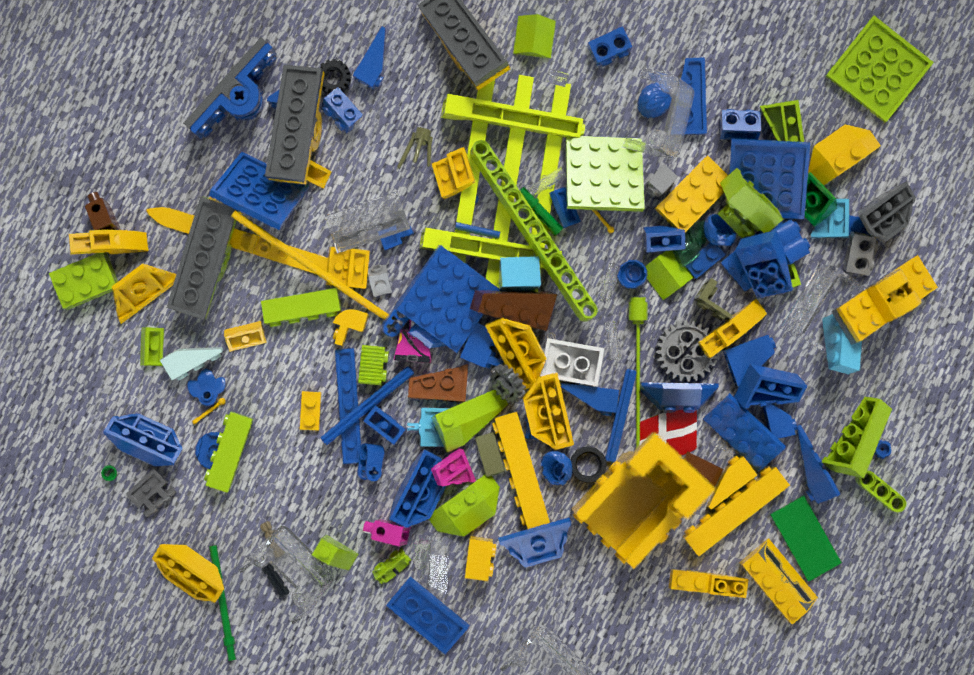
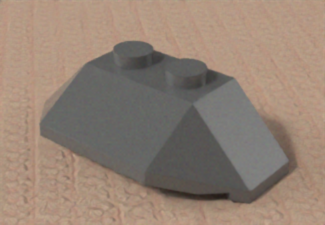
M906 181L881 194L857 213L868 233L884 243L908 226L916 197Z

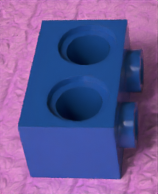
M623 26L587 44L596 66L602 65V67L612 63L613 58L618 56L620 59L630 54L629 51L633 47ZM621 40L624 43V47L617 48L614 42ZM604 48L607 51V55L599 56L597 49Z
M734 109L722 110L719 121L720 139L758 140L761 133L760 111L751 109L745 111Z

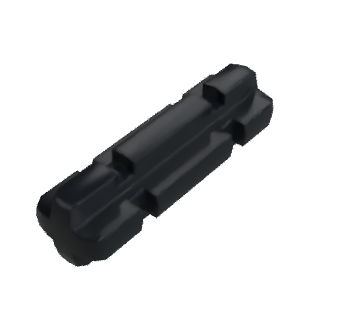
M268 562L262 566V571L268 575V580L274 589L278 590V595L283 598L290 591L287 586L283 585L284 582L277 571L273 570V565Z

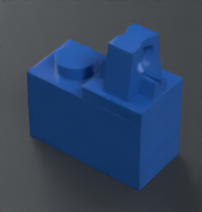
M477 323L468 337L460 358L489 369L491 365L498 366L504 362L495 358L496 353L489 349L490 345L494 347L495 344L484 325Z

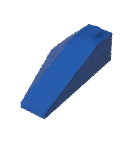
M798 424L796 432L806 486L809 489L806 491L811 502L815 500L819 504L841 495L829 472L822 467V460L814 452V447L802 426Z

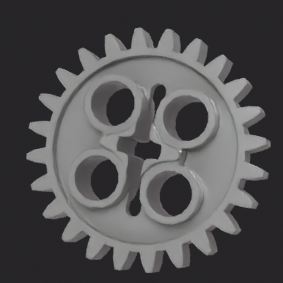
M684 320L683 325L677 321L676 328L670 324L669 328L671 331L664 329L663 332L666 336H659L662 343H656L658 347H661L660 350L655 351V353L661 354V357L657 359V361H663L660 368H667L665 374L672 372V379L678 375L679 381H682L685 377L686 381L690 382L691 376L697 381L698 374L704 378L703 371L705 370L710 373L711 371L708 366H715L711 360L718 357L714 355L708 358L705 353L702 356L697 355L696 347L699 345L698 342L689 350L690 355H684L678 364H675V361L684 353L683 347H689L696 338L699 341L707 336L709 328L707 327L702 330V323L696 327L694 320L690 325H688L687 320ZM684 332H688L691 335V340L688 343L682 341L681 336ZM671 346H675L678 349V354L675 357L669 355L668 350ZM685 359H689L692 362V367L689 370L683 367Z

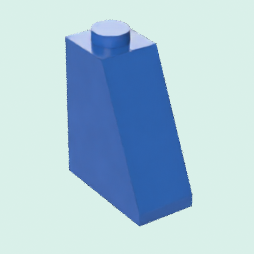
M764 335L723 350L736 387L740 386L750 364L762 366L775 353L774 348H776L772 337L769 338V335Z

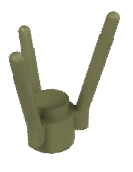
M417 127L416 133H412L411 140L397 166L398 169L404 163L414 141L417 147L413 163L417 162L421 146H426L427 143V166H431V146L433 137H430L431 130Z

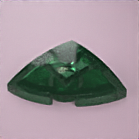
M705 220L694 223L685 232V249L672 250L681 267L692 263L700 255L699 250L702 244L706 242L703 230Z

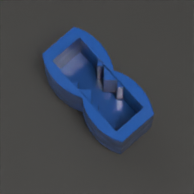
M790 219L771 230H777L784 247L787 265L810 253L809 248L811 246L806 238L803 239L799 233L801 229L796 221L793 222Z

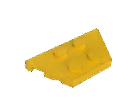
M142 263L114 284L112 292L119 322L121 324L172 287L176 274Z

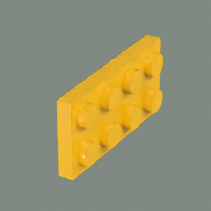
M707 155L655 210L674 228L684 229L686 232L724 193L720 182L728 174Z

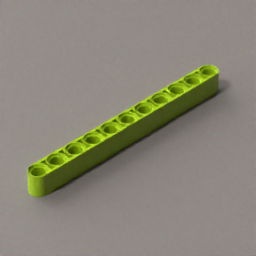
M484 140L476 141L470 150L472 160L536 256L539 257L540 262L578 319L583 322L590 321L598 312L596 304L490 145ZM475 148H482L484 154H478ZM486 164H493L495 170H489ZM498 179H501L505 182L504 187L498 185ZM509 195H512L516 198L515 203H512L508 200ZM519 211L525 212L526 215H527V218H526V219H522V218L519 216L518 212H519ZM529 228H535L537 235L531 234ZM540 244H546L548 251H543L540 248ZM551 259L557 260L559 267L552 266ZM561 276H567L569 278V283H564L561 279ZM573 291L579 293L580 300H576L573 298ZM584 307L591 311L590 316L584 314Z

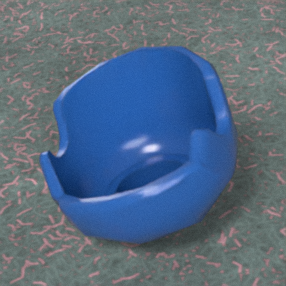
M628 260L620 266L617 278L622 286L628 289H636L645 283L648 273L642 262Z

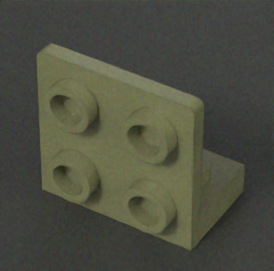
M713 278L706 280L694 298L697 301L696 305L703 310H711L713 312L712 316L720 321L731 319L733 315L709 300L718 288L715 286L718 282Z

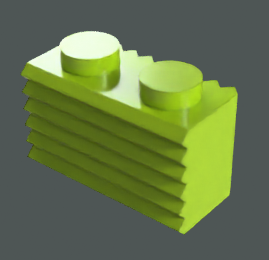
M362 345L358 383L382 385V382H386L387 370H384V363H388L389 351H386V347Z

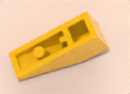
M736 455L728 461L729 465L725 467L715 487V491L707 503L709 509H713L757 476L744 456L738 457Z

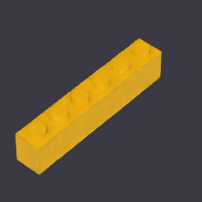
M517 411L496 417V422L492 424L495 434H500L501 440L498 441L501 452L505 451L507 459L503 461L506 471H511L512 477L509 478L512 489L516 488L518 496L514 498L517 508H522L523 514L520 515L522 525H527V528L530 529L550 523Z
M767 466L760 472L761 476L756 480L753 478L746 483V488L741 492L738 489L729 496L731 499L728 502L724 503L723 501L714 508L716 510L711 515L709 513L705 514L699 519L701 523L696 527L692 525L684 531L685 535L683 538L697 556L702 555L790 486L776 467L770 468Z

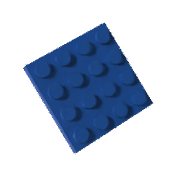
M732 139L729 174L738 168L743 179L747 182L750 180L754 184L753 188L767 197L779 210L782 218L804 219L810 142Z
M241 152L212 187L209 196L272 228L280 230L307 193L310 185L307 183L298 184L268 180L265 177L267 164Z
M438 245L395 309L457 353L483 316V313L470 309L475 290L499 291V288L443 246Z

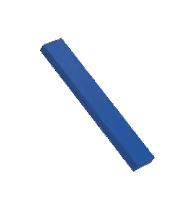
M354 348L335 350L340 421L359 406ZM360 419L341 434L343 464L359 463V450L361 447Z

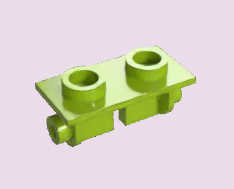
M727 204L717 213L742 239L755 234L751 221L749 219L744 220L736 208L732 209Z
M403 548L393 551L387 560L378 563L372 573L380 584L387 583L396 576V573L393 571L394 568L401 572L410 565L409 562L412 560L405 554Z

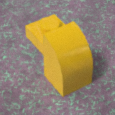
M353 309L339 313L333 321L334 324L340 325L339 329H335L333 335L334 344L344 346L349 328L364 333L369 314Z

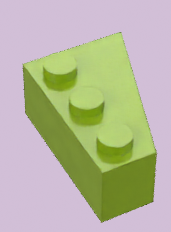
M799 100L760 106V110L776 141L804 142Z

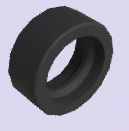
M591 446L581 447L571 456L572 474L579 481L593 483L605 474L607 468L606 459L597 448ZM585 453L594 454L599 460V469L591 476L582 475L577 469L578 458Z

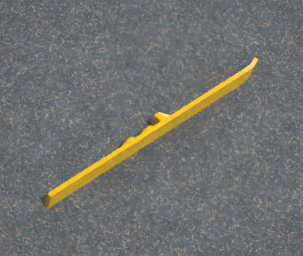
M165 207L146 209L147 214L157 223L189 234L194 215ZM234 228L229 243L232 248L314 273L262 237ZM289 246L327 272V257Z

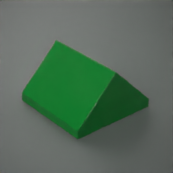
M810 172L807 179L804 217L815 227L837 209V199Z

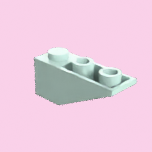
M222 347L177 349L163 357L160 361L171 380L177 378L179 381L188 375L187 372L194 369L197 371L204 367L205 361L209 359L214 361L220 358V353L224 349Z

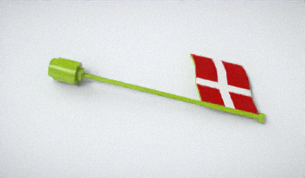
M630 297L629 320H632V324H636V448L654 432L681 456L686 454L687 451L692 452L697 449V410L693 413L676 410L672 413L657 414L640 421V324H644V320H648V302H646V297Z

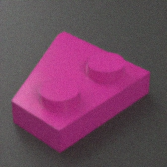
M458 448L431 468L436 483L439 486L476 481L463 449Z

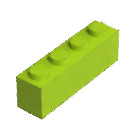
M337 288L261 301L264 324H270V327L281 326V322L289 321V324L299 323L301 318H307L308 321L317 320L319 315L324 314L327 317H334L338 315V312H342Z
M233 411L229 415H225L223 421L225 429L223 433H219L216 442L219 444L217 452L213 451L210 462H213L211 470L207 469L204 480L207 482L205 486L226 493L230 491L254 418Z

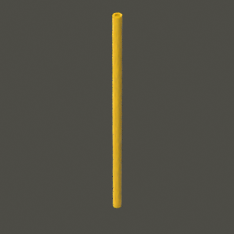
M236 210L232 213V218L383 320L389 315Z

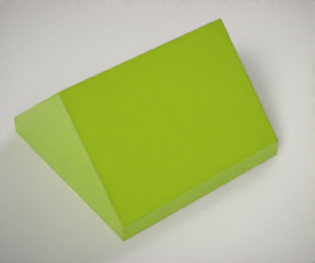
M539 14L518 16L513 54L551 59L556 21Z
M673 250L664 251L645 266L648 273L647 280L662 300L669 297L693 278L692 274Z

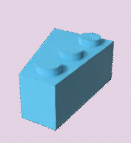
M833 314L822 318L828 368L844 374L860 371L862 340L851 345Z

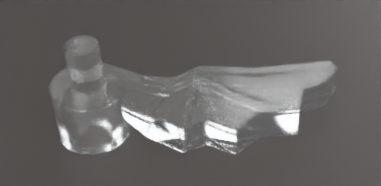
M713 437L711 440L705 441V443L717 449H723L729 457L735 455V450L733 448L728 449L726 441L721 438L716 439Z

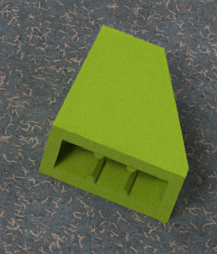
M328 535L321 538L312 553V556L325 564L348 571L359 555Z

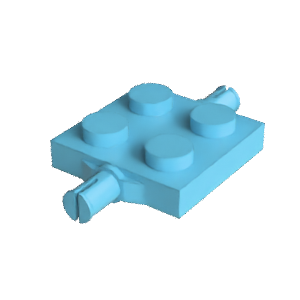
M421 408L419 423H407V426H415L407 427V431L419 432L420 446L444 447L431 417L450 408Z

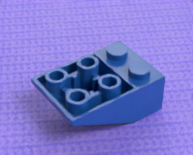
M777 230L740 240L735 251L757 299L793 290L784 247Z

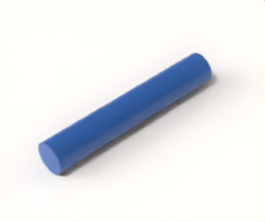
M459 222L455 224V230L499 239L500 231Z

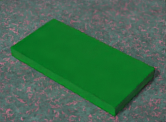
M804 495L770 513L808 582L842 563Z

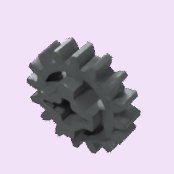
M499 364L491 370L489 382L493 385L492 389L497 390L496 394H500L502 400L506 399L508 403L512 402L515 404L522 400L526 394L524 391L526 386L522 385L523 379L518 378L519 374H515L513 368L508 369L506 364L504 366Z

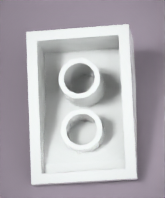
M547 338L544 353L547 360L540 376L557 372L559 380L598 387L605 349Z

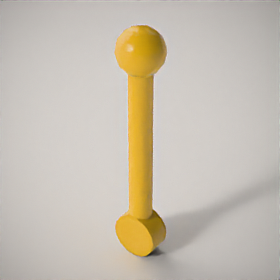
M592 210L606 226L608 233H613L614 227L610 226L597 210Z
M220 398L215 405L192 421L193 425L218 406L224 405L226 400Z

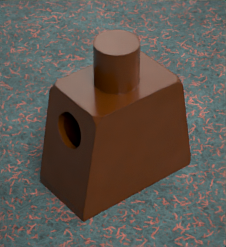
M98 192L90 193L87 196L90 203L85 205V209L93 229L121 230L110 204L105 199L100 198Z

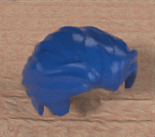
M656 82L647 85L641 91L637 107L643 117L656 118L669 109L672 98L667 86Z
M712 214L707 217L703 230L708 241L714 245L731 246L736 239V233L733 232V229L718 214Z
M549 451L542 457L540 463L543 466L542 474L550 484L563 486L571 479L572 463L564 453Z

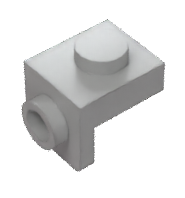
M377 264L368 268V277L373 297L392 293L387 266Z

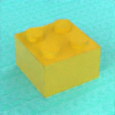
M470 536L465 578L488 581V577L493 576L494 563H490L491 557H495L496 544H493V539Z

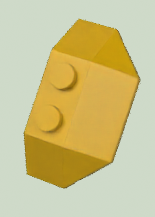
M845 124L813 146L808 173L811 172L823 185H826L881 145L870 130Z
M504 318L487 323L485 327L504 363L508 366V369L513 368L514 373L519 374L518 378L523 379L522 385L526 386L525 389L530 388L536 379L540 377L547 360L531 327Z
M558 373L538 377L522 398L531 435L555 450L574 445Z
M160 544L152 557L164 578L196 600L215 603L224 590L218 567L187 545Z

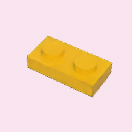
M302 391L300 430L319 431L322 392Z

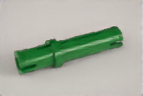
M525 186L522 187L520 192L538 219L556 236L563 227L539 203L540 200L531 195Z

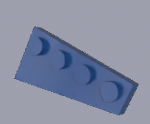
M705 57L685 58L668 135H706Z

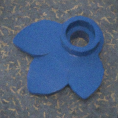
M205 368L200 372L198 381L190 380L187 386L189 393L193 397L199 398L201 404L211 406L217 401L218 395L224 391L226 381L224 377L215 379L213 373ZM210 393V398L205 399V395Z

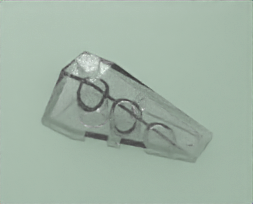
M412 534L411 555L419 583L447 606L450 535Z

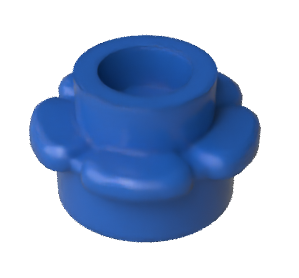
M879 440L874 454L878 458L884 459L892 452L891 444L886 440Z

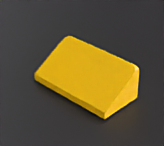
M261 321L224 330V337L229 352L267 343Z

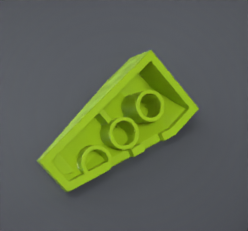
M494 389L431 417L446 452L465 445L508 405L506 399L502 400L500 394H496L497 390Z

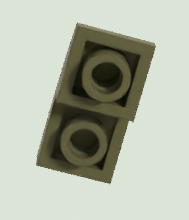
M494 432L475 437L486 476L489 477L505 472Z

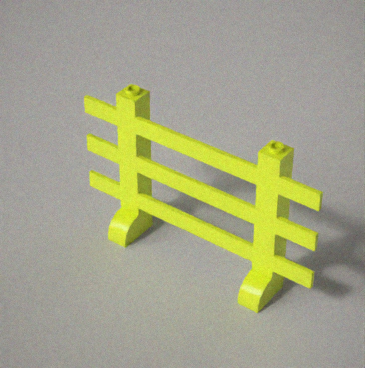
M518 76L514 106L492 102L495 80L478 90L476 99L453 94L446 95L443 100L441 118L472 121L467 156L475 183L461 191L456 222L472 224L480 170L472 160L470 150L476 141H485L488 124L510 128L504 168L516 185L525 131L547 134L537 198L540 200L539 203L549 213L551 212L552 199L549 193L554 191L562 138H566V136L580 138L584 135L585 124H583L582 118L566 116L571 84L555 83L551 113L529 109L534 77ZM475 148L478 154H483L484 150L482 148ZM501 180V186L504 187L505 182ZM509 195L508 200L514 203V196ZM499 199L493 229L500 231L499 239L472 236L469 232L459 230L449 232L424 228L419 249L435 251L438 245H441L464 263L466 256L488 259L486 279L496 287L499 286L500 258L536 256L530 245L507 242L511 217ZM532 227L531 234L537 235V230ZM541 243L540 248L543 251H548V249L545 248V244ZM551 259V265L559 267L558 261ZM539 260L540 273H541V269H545V268H544V266L542 265V263H541L540 260Z

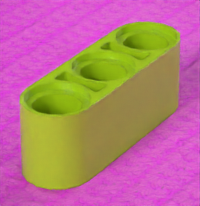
M867 470L866 474L870 477L867 484L862 482V478L855 477L856 483L890 511L902 512L905 510L907 504L905 498L873 472ZM879 486L884 487V494L882 496L877 494ZM895 498L899 500L897 508L892 507V501Z

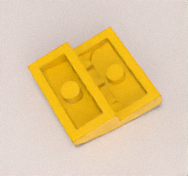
M464 147L446 154V158L432 163L440 194L444 200L475 183Z
M329 247L327 273L350 288L366 289L370 251L338 248L337 250V247Z

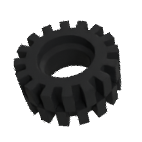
M332 59V61L326 60V63H322L320 68L325 73L322 86L323 92L330 94L337 87L343 93L346 89L348 90L352 77L347 65L340 60L336 61V59ZM333 70L341 74L340 82L334 85L327 81V74Z

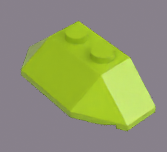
M484 474L436 508L429 521L437 532L464 537L495 515L500 487L492 476L487 477Z

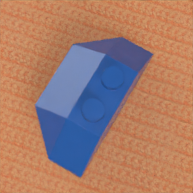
M641 382L640 391L659 410H664V412L668 413L675 412L676 410L693 413L708 401L719 388V383Z
M139 413L119 417L113 416L103 431L105 436L120 451L153 466L174 465L183 450L174 429Z
M424 449L412 463L393 500L389 516L390 520L408 528L431 518L446 486L437 485L431 471L432 467L442 461L440 457Z

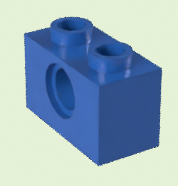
M377 405L374 406L364 419L365 423L393 445L406 431L404 426Z

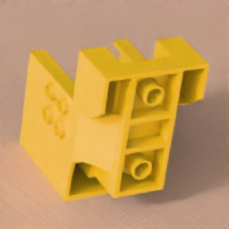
M653 432L634 451L623 453L609 467L605 474L571 508L574 511L572 515L581 524L583 522L588 524L586 528L594 536L598 533L602 537L600 541L608 549L612 546L616 550V557L624 564L627 562L634 569L658 543L662 544L668 538L667 533L672 528L675 530L682 523L680 519L683 516L688 519L715 491V488L662 438Z

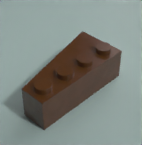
M475 290L470 309L547 331L557 294L549 291Z

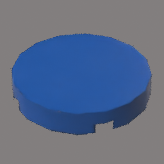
M220 432L205 434L198 440L195 454L198 461L203 467L210 470L213 462H210L213 451L217 452L219 444L216 442Z

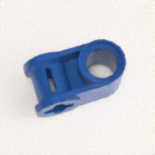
M367 443L361 445L357 474L361 479L377 481L381 477L384 448L382 445Z

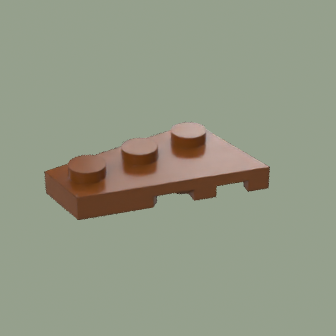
M468 364L409 378L408 398L466 402Z

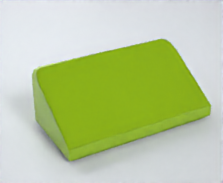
M141 328L140 366H163L160 360L163 358L164 328Z

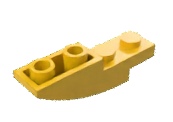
M90 230L89 233L69 234L68 236L70 255L109 252V254L148 252L146 232Z
M754 299L735 313L731 319L726 320L725 323L700 340L698 344L707 357L711 358L750 330L767 313L759 301Z
M671 569L668 588L746 598L749 579L692 570Z

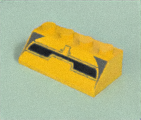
M769 538L739 562L791 624H794L806 614L818 598Z

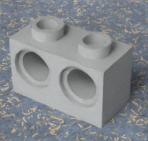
M663 164L645 184L647 193L653 198L655 196L659 198L678 176Z
M851 231L843 269L846 272L869 275V272L874 267L873 253L878 249L877 238L870 234ZM862 240H867V247L860 249L859 243ZM858 259H864V264L861 267H855V262Z

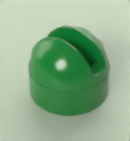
M113 465L104 466L101 472L102 478L106 481L114 480L117 476V469ZM112 468L113 471L107 477L105 474Z

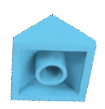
M538 256L500 258L499 291L538 290L541 286Z

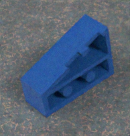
M750 364L734 397L743 408H750L751 405L766 406L768 403H776L777 405L800 402L808 385L798 374Z

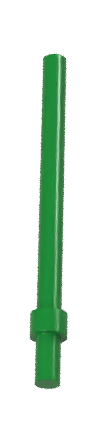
M217 545L209 546L212 564L218 567L223 583ZM223 590L218 598L224 632L223 644L226 646L228 661L236 660L234 650L235 638L232 636L225 591Z

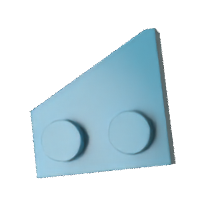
M837 199V209L815 227L811 233V238H849L850 200Z

